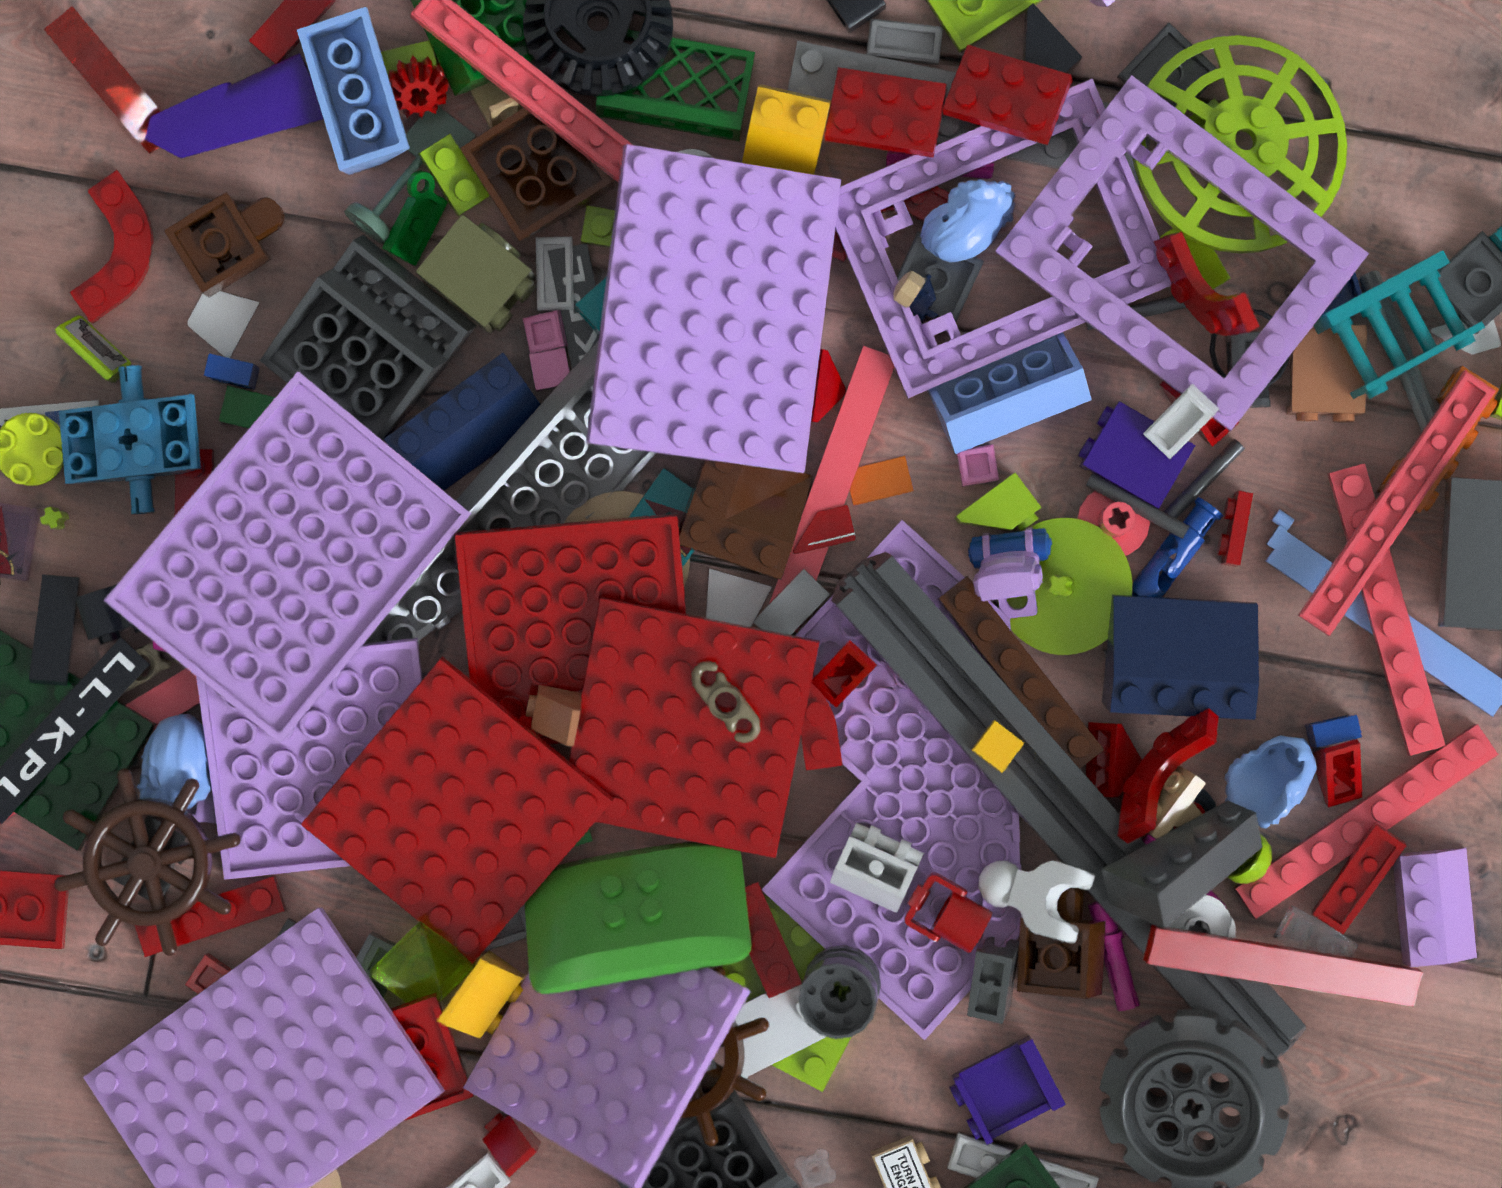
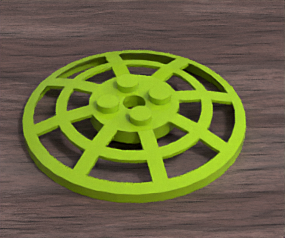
M1241 35L1215 37L1198 42L1180 51L1165 63L1147 84V87L1156 94L1176 104L1175 108L1184 115L1186 110L1204 120L1201 126L1204 130L1265 176L1270 177L1276 171L1284 175L1294 183L1287 192L1295 198L1301 191L1305 192L1318 204L1313 212L1320 217L1323 216L1332 204L1341 186L1346 167L1347 139L1345 124L1339 105L1327 83L1311 65L1296 53L1279 44L1257 37ZM1245 45L1260 47L1286 58V61L1278 75L1257 66L1235 65L1229 46ZM1214 49L1220 68L1198 78L1186 91L1165 81L1176 68L1189 58L1203 51ZM1298 68L1305 72L1319 88L1330 107L1333 118L1314 119L1313 113L1304 97L1290 84ZM1238 76L1256 77L1268 81L1272 85L1263 99L1244 96ZM1223 79L1229 99L1212 108L1195 96L1207 85ZM1284 93L1295 103L1304 122L1285 124L1282 116L1275 109ZM1237 132H1246L1251 136L1253 141L1251 149L1244 150L1236 144L1235 136ZM1337 133V164L1332 182L1328 190L1325 191L1311 178L1318 158V135ZM1308 137L1307 157L1302 170L1285 158L1289 139ZM1146 138L1141 143L1145 148ZM1167 151L1157 165L1172 162L1183 185L1197 198L1186 216L1183 217L1164 197L1153 177L1152 171L1133 158V165L1140 186L1148 201L1162 219L1177 232L1182 231L1184 237L1199 245L1217 251L1239 254L1263 252L1288 243L1278 234L1270 236L1269 227L1238 204L1218 198L1220 190L1209 182L1203 188L1193 177L1189 168ZM1209 208L1230 216L1253 217L1255 239L1225 238L1207 232L1197 225Z

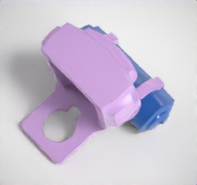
M1028 527L1025 531L996 535L983 533L982 536L973 537L970 542L968 556L974 568L979 569V572L975 574L973 579L976 595L981 597L982 601L998 599L1000 610L1009 618L1034 616L1038 612L1035 590L1041 586L1043 577L1039 563L1040 561L1048 560L1052 540L1046 529ZM1027 596L1028 598L1027 604L1020 609L1011 607L1007 602V598Z

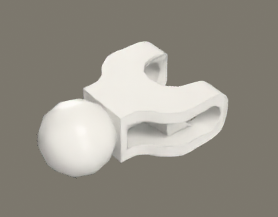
M999 860L984 867L979 875L978 889L985 901L994 907L1011 906L1018 909L1022 914L1024 923L1031 932L1075 943L1079 929L1077 926L1061 919L1057 911V901L1062 892L1069 888L1090 889L1095 875L1057 861L1046 862L1035 870L1026 872L1019 870L1016 865L1009 861Z

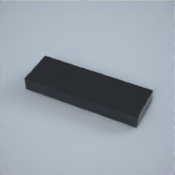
M42 574L29 673L30 683L67 686L77 613L75 598L79 597L80 589L79 577Z

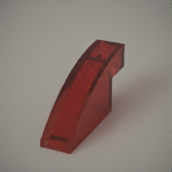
M71 6L43 30L149 154H152L159 147L145 140L150 116L161 112V110L79 12Z

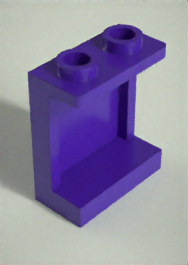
M1119 401L1113 408L1108 405L1105 407L1096 423L1102 427L1095 440L1088 437L1078 454L1079 457L1083 458L1079 467L1084 470H1090L1159 509L1196 445L1188 441L1169 459L1143 435L1155 421Z
M1030 1035L951 1075L955 1084L949 1088L958 1106L967 1105L972 1117L966 1121L975 1139L983 1137L987 1145L992 1143L994 1138L1050 1109L1055 1111L1066 1105Z

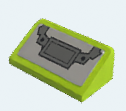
M75 316L55 329V333L105 380L111 383H115L120 378L118 367L124 366L126 368V366H131L130 360L83 316Z

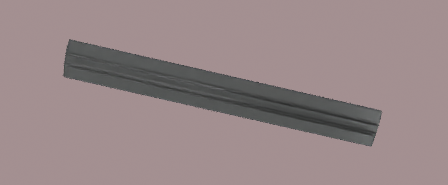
M884 552L863 559L849 574H846L838 581L831 599L833 604L1063 864L1095 875L1092 887L1086 891L1144 955L1153 923L1109 904L1102 869L1145 846V842L1138 838L1127 844L1118 837L1120 814L894 557ZM993 720L1024 742V745L1003 773L997 771L971 751ZM1200 920L1196 921L1194 926H1189L1188 929L1189 931L1207 933V929L1201 927L1202 921ZM1153 965L1191 1009L1216 1012L1218 1014V1022L1223 1026H1228L1232 1021L1238 1020L1255 1031L1267 1043L1266 1052L1263 1056L1268 1060L1279 1059L1306 1030V1025L1269 983Z

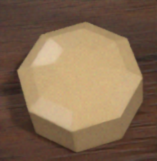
M914 271L907 272L897 283L893 293V300L901 306L909 308L924 285L925 278Z

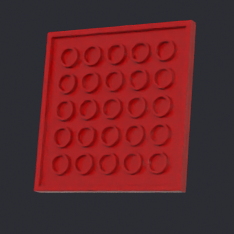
M677 513L455 533L469 677L530 729L533 718L526 717L529 696H537L539 685L582 693L601 597L686 614ZM532 730L549 745L561 744L558 741H555L545 735H542Z
M601 597L581 696V711L574 747L571 748L569 762L614 798L613 802L595 822L776 858L820 641ZM710 661L718 666L716 671H704L702 673L701 682L704 685H712L716 680V674L722 672L727 682L740 690L745 700L760 719L761 731L757 738L747 743L737 742L734 738L735 734L748 733L751 730V722L747 719H740L736 724V730L730 732L726 724L712 714L709 707L692 685L691 673L698 664ZM722 692L715 698V704L720 711L731 712L736 708L737 700L732 693Z
M442 656L303 820L301 825L472 965L608 808L614 798Z

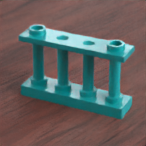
M1443 250L1320 316L1313 325L1317 334L1329 328L1333 334H1338L1365 385L1350 392L1353 399L1365 393L1368 399L1381 394L1389 389L1386 384L1387 381L1451 346H1454L1456 351L1476 341L1473 334L1485 328L1481 321L1465 329L1438 279L1441 276L1438 269L1450 263ZM1416 281L1420 283L1421 287L1425 285L1452 334V337L1437 345L1409 295L1412 292L1409 285ZM1388 296L1392 302L1396 301L1423 350V353L1408 361L1380 311L1383 307L1379 301ZM1359 312L1363 318L1367 317L1394 369L1379 377L1350 326L1353 324L1350 317Z

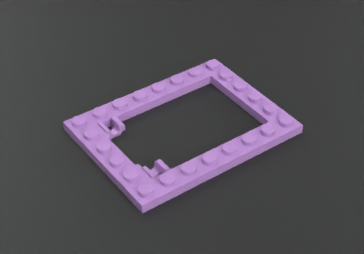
M1132 75L995 251L996 254L1177 392L1182 394L1191 384L1195 385L1219 408L1212 418L1230 432L1369 255L1368 252ZM1146 136L1157 143L1152 152L1141 144ZM1168 151L1315 262L1225 379L1077 267L1093 246L1085 239L1078 237L1068 227L1075 219L1071 215L1115 158L1120 160L1126 152L1152 171ZM1062 244L1073 251L1069 259L1057 252Z
M1093 79L1069 88L1051 137L1072 129L1079 144L1103 113L1105 107ZM981 126L936 145L934 158L913 155L840 187L835 230L907 399L1086 322L1052 296L961 335L951 312L922 324L918 314L913 316L910 307L905 308L893 300L894 289L899 281L885 251V248L889 247L885 236L913 225L904 200L1038 142ZM1124 154L1120 160L1115 158L1095 185L1129 264L1096 277L1094 280L1124 303L1129 304L1169 287L1172 283L1166 270L1158 262L1156 256L1157 248L1154 241L1160 237ZM893 205L897 215L884 220L880 210ZM946 330L950 341L937 345L934 335Z

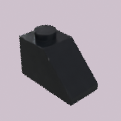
M1032 3L1025 13L1023 61L1069 73L1080 63L1082 56Z

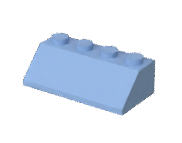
M364 7L297 29L339 170L351 175L382 165L410 149L368 8Z
M1063 332L928 390L942 428L955 454L1092 400L1083 367Z

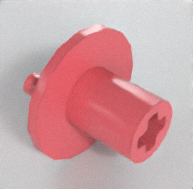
M1096 491L1086 497L1079 508L1077 519L1098 526L1105 534L1111 536L1121 547L1125 556L1140 548L1148 536L1150 521L1136 514L1128 504L1114 502Z

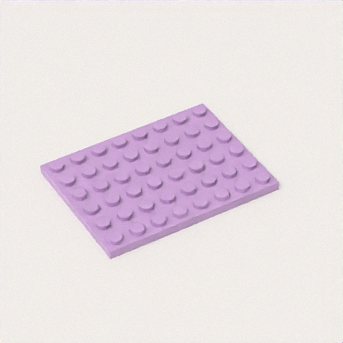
M628 144L623 146L586 443L805 473L841 179Z
M298 371L104 601L281 744L471 513Z
M322 907L311 912L83 1077L155 1188H310L445 1092Z

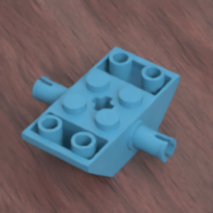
M141 365L126 366V368L124 366L118 367L122 400H119L117 404L59 411L65 484L129 482L131 514L155 513L151 480H154L155 477L184 474L201 469L194 394L156 399L144 398Z

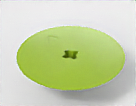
M1055 518L1033 525V529H1046L1052 540L1051 554L1048 560L1040 561L1039 563L1043 577L1041 586L1035 590L1037 614L1034 616L1010 618L1011 630L1029 646L1049 654L1072 655L1091 650L1108 639L1112 594L1132 596V575L1127 558L1121 547L1111 536H1108L1101 528L1087 521L1074 518ZM1027 596L1007 598V602L1011 607L1020 609L1027 604L1028 598Z

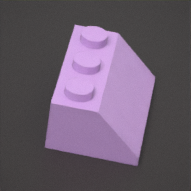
M1466 848L1401 853L1393 864L1403 964L1409 967L1450 964L1477 958Z

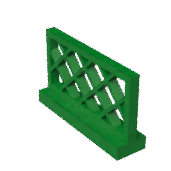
M628 30L625 40L634 42L638 38L640 31ZM672 37L670 50L675 58L658 68L649 79L623 93L597 96L596 116L740 142L755 52ZM678 49H680V50H686V51H684L683 53H680V52L678 51ZM695 52L703 53L711 64L695 74L685 59ZM714 56H720L721 58L716 60ZM730 59L746 61L744 72L733 80L729 78L721 67L722 64ZM680 63L690 78L674 88L664 73ZM716 69L726 84L710 94L700 79ZM659 77L669 92L660 98L649 97L643 86ZM740 82H742L741 92L736 87ZM693 83L696 84L705 97L695 105L685 103L678 94ZM731 90L739 101L737 112L721 110L715 99ZM636 91H638V92L640 93V95H636V94H633V93L636 92ZM674 97L676 101H670L669 99ZM709 103L712 106V108L704 106Z

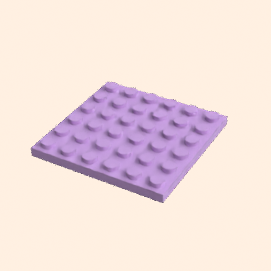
M418 638L363 644L281 744L196 676L218 836L237 833L241 839L237 847L220 851L224 880L350 866L305 829L301 823L423 680Z
M702 968L553 994H542L532 988L528 972L521 985L522 993L515 1002H511L463 1088L627 1186L641 1188L748 997L750 990L710 968Z

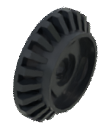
M527 0L523 15L524 40L528 53L536 67L560 87L587 96L615 95L631 90L645 82L664 62L673 36L672 8L669 0ZM634 14L643 16L645 19L638 38L631 45L624 43ZM594 16H602L607 19L609 24L602 31H594L588 26V21ZM562 28L584 52L581 54L570 49L555 33Z

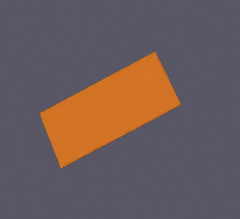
M905 456L858 467L850 487L853 506L914 491Z

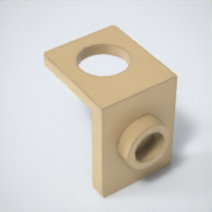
M492 82L471 90V95L490 129L524 108Z

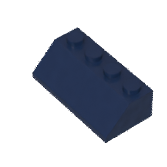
M501 353L385 437L384 440L388 446L445 491L498 453L541 404L506 355Z

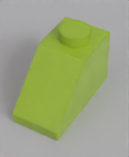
M1015 472L954 518L958 524L1010 531L1017 526L1020 531H1023L1039 519L1035 512L1042 507Z

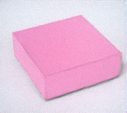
M560 310L523 318L530 354L568 346Z
M565 348L529 354L536 391L556 388L570 373Z
M993 444L973 447L957 453L962 487L999 481Z

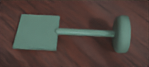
M439 106L436 114L426 111L423 119L419 118L406 133L410 147L407 151L416 157L372 211L364 205L354 202L344 211L345 215L371 239L384 244L389 237L390 230L379 216L406 185L411 174L417 171L423 164L418 153L448 134H451L459 148L472 141L476 135Z

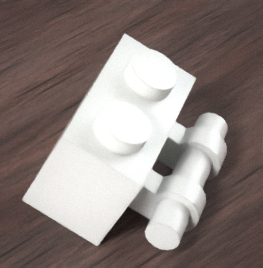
M856 823L837 862L830 883L897 913L924 853L912 848V843L902 839L899 842L881 834V829L871 825L868 828Z

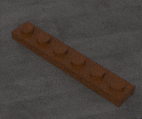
M965 576L938 598L942 606L997 676L1079 769L1104 750L990 603L982 601L981 597L976 595L974 584L968 576Z

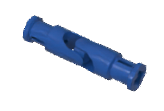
M1198 497L1194 501V508L1183 521V523L1190 526L1186 535L1181 539L1171 532L1169 533L1160 548L1133 581L1132 596L1163 597L1178 575L1203 545L1205 534L1216 520H1221L1223 514L1207 501ZM1176 553V557L1174 559L1170 558V556Z

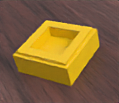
M993 720L971 751L997 771L1003 773L1024 745V742Z

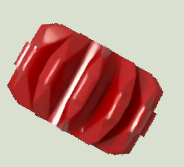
M412 55L408 64L398 60L397 70H389L388 77L398 110L403 109V114L406 118L415 112L423 119L426 111L436 114L438 105L446 104V92H448L449 88L448 79L445 77L440 64L432 65V61L428 56L423 61L418 62L414 55Z

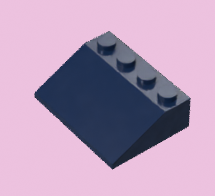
M1112 594L1102 703L1109 712L1191 717L1209 708L1219 718L1255 720L1259 690L1258 604L1256 602Z

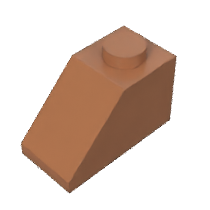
M539 685L537 696H529L526 717L533 718L531 729L564 745L574 747L581 711L582 693Z

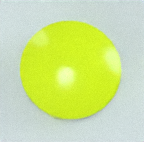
M22 413L10 418L0 428V470L12 482L26 486L41 485L53 479L64 466L61 430L52 419L38 413Z

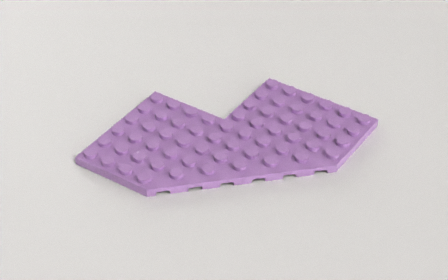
M901 520L867 558L884 552L892 555L982 657L938 600L941 595L962 580L964 576ZM832 595L795 636L820 641L812 679L849 640L877 664L837 708L828 701L836 720L842 765L857 777L860 782L761 890L825 949L831 946L847 945L860 949L871 957L880 973L881 989L878 998L925 1040L971 990L977 948H982L985 940L989 937L995 938V946L1005 947L1010 939L1017 940L1020 935V918H1022L1020 911L1011 906L994 907L985 901L978 889L979 875L984 867L999 860L1009 861L1021 870L1019 813L831 601ZM987 600L1011 630L1010 618L990 600ZM856 823L868 828L871 825L881 829V834L899 842L902 839L912 843V848L924 853L897 913L830 883L837 862ZM930 873H939L968 891L966 894L967 898L993 912L985 931L970 953L943 938H940L939 942H935L906 925L905 915L910 907L907 903L918 884L923 885ZM936 881L931 886V893L921 910H917L913 917L915 921L931 929L940 909L952 892V890Z

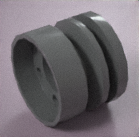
M847 945L831 946L815 955L807 966L798 997L800 1013L809 1027L822 1036L841 1039L850 1038L862 1032L874 1017L881 989L880 973L872 958L860 949ZM840 981L842 986H848L847 991H843L841 986L835 987L836 982Z

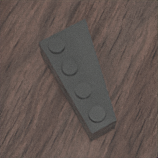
M1226 801L1102 869L1109 904L1166 929L1262 848L1256 812Z

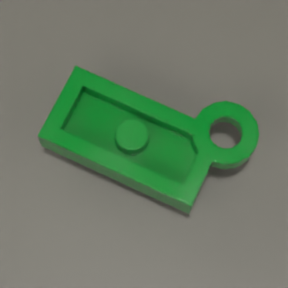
M422 170L415 171L409 177L407 191L411 197H407L390 231L389 237L382 247L385 251L413 266L417 265L448 204L447 200L434 193L435 180L433 176ZM421 179H424L425 186L422 191L418 192L417 184Z

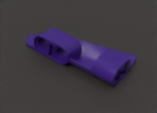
M298 53L234 84L228 82L217 85L150 116L145 140L182 159L321 121L324 118L310 72L301 54Z

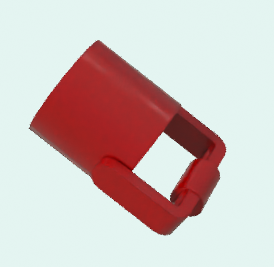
M933 872L928 875L923 885L918 884L907 904L910 907L905 915V923L910 928L935 942H939L940 938H943L970 953L985 931L993 912L967 898L966 894L968 891L939 873ZM936 881L952 890V892L940 909L931 929L915 921L913 917L917 910H921L931 893V886Z

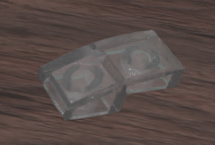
M1290 905L1273 936L1287 947L1353 957L1359 946L1327 924Z

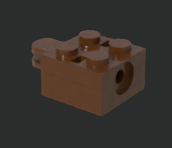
M225 192L168 227L164 232L201 292L210 298L271 260L260 241L283 226L285 215L282 208L268 197L260 198L240 210L233 197Z
M1082 888L1067 889L1062 892L1057 901V911L1061 919L1077 926L1079 929L1075 943L1033 933L1024 923L1023 917L1020 918L1017 992L1084 999L1102 995L1106 921L1083 919L1084 892Z

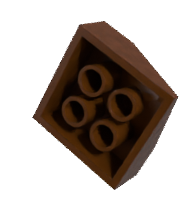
M525 108L517 111L460 148L519 242L584 208L614 189L613 182L608 174Z
M702 459L679 525L680 546L781 580L795 541L813 476L807 473Z

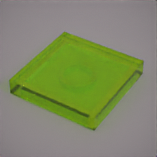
M419 921L370 969V974L374 980L406 1003L435 992L441 1002L472 972L475 962L472 963L455 946Z

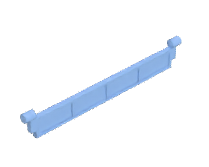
M1279 509L1271 520L1278 527L1266 543L1273 550L1265 561L1313 593L1333 563L1287 532L1295 519ZM1360 591L1344 616L1373 635ZM1408 615L1424 671L1493 717L1499 707L1502 706V679Z

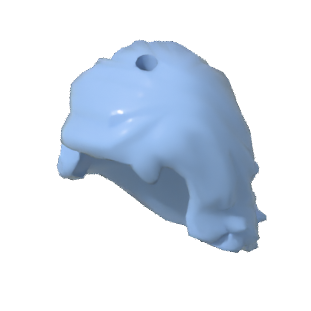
M981 179L958 183V187L951 189L948 194V202L938 206L925 217L920 234L921 243L933 255L950 263L967 260L983 252L996 239L998 232L1002 227H1005L1006 222H1012L1015 193L1011 190L1012 186L1004 181L998 183L995 181L985 182Z
M179 714L161 720L151 734L141 756L143 761L140 784L136 786L140 790V799L156 798L173 803L185 781L189 778H195L199 782V789L187 808L191 809L198 801L206 799L207 794L212 790L203 725L191 714Z
M1279 735L1262 743L1258 749L1251 750L1248 754H1243L1240 758H1236L1229 765L1228 772L1225 774V781L1227 782L1225 787L1227 798L1225 802L1230 801L1256 812L1258 825L1261 828L1266 829L1270 824H1279V820L1287 816L1290 810L1296 804H1300L1301 800L1306 796L1309 785L1317 770L1316 759L1305 738Z

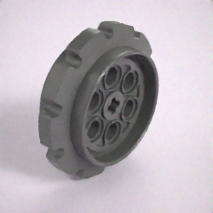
M1199 1009L1177 1010L1172 1022H1166L1160 1015H1155L1139 1023L1126 1034L1124 1044L1128 1049L1121 1050L1115 1048L1112 1051L1100 1083V1090L1109 1095V1098L1102 1100L1099 1109L1102 1124L1112 1144L1122 1143L1126 1146L1123 1160L1134 1171L1149 1181L1157 1182L1159 1178L1166 1177L1172 1183L1171 1188H1214L1215 1182L1221 1181L1229 1188H1234L1251 1180L1263 1170L1265 1162L1262 1157L1263 1154L1274 1156L1279 1151L1284 1141L1290 1114L1280 1108V1106L1289 1103V1083L1281 1062L1278 1059L1268 1060L1263 1056L1267 1048L1266 1041L1245 1024L1234 1020L1230 1025L1223 1026L1218 1022V1014L1216 1012ZM1185 1063L1191 1067L1192 1071L1187 1073L1181 1072L1175 1067V1064ZM1222 1073L1229 1080L1227 1082H1217L1211 1075ZM1159 1087L1167 1095L1162 1097L1156 1096L1150 1091V1088ZM1225 1107H1233L1240 1114L1237 1116H1229L1225 1114L1222 1109ZM1170 1121L1178 1128L1176 1130H1167L1161 1123ZM1200 1131H1207L1211 1133L1214 1138L1211 1140H1204L1200 1138L1197 1133Z

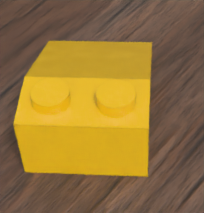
M760 84L757 88L742 163L815 175L831 100Z
M488 950L476 964L437 1021L479 1039L485 1031L492 1035L504 1017L499 1011L506 1001L509 1003L515 1002L522 993L523 989L520 982L525 975Z

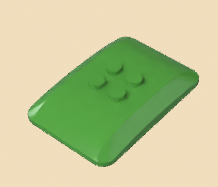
M691 841L621 851L557 865L525 903L529 979L532 988L542 994H553L732 964L742 961L751 951L752 944L741 851Z

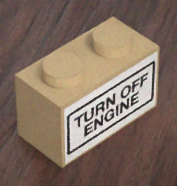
M911 1135L871 1151L872 1158L885 1188H941L936 1175L929 1178L926 1173L924 1164L929 1163L930 1160L922 1141L915 1144Z

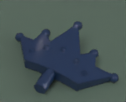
M930 274L926 275L927 279L924 287L920 289L909 306L913 316L918 314L921 323H923L926 315L932 319L939 317L937 313L930 310L936 300Z

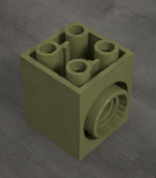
M463 214L416 270V273L425 283L490 335L495 329L499 332L503 330L513 317V314L510 313L512 307L518 300L523 304L536 288L534 285L536 277L533 271L518 259L521 254L484 223H480L477 226Z

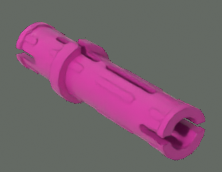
M1097 902L1088 904L1092 920L1106 921L1104 964L1113 990L1117 1011L1136 1008L1140 1006V1001L1135 991L1133 978L1123 948V931L1118 929L1116 923Z

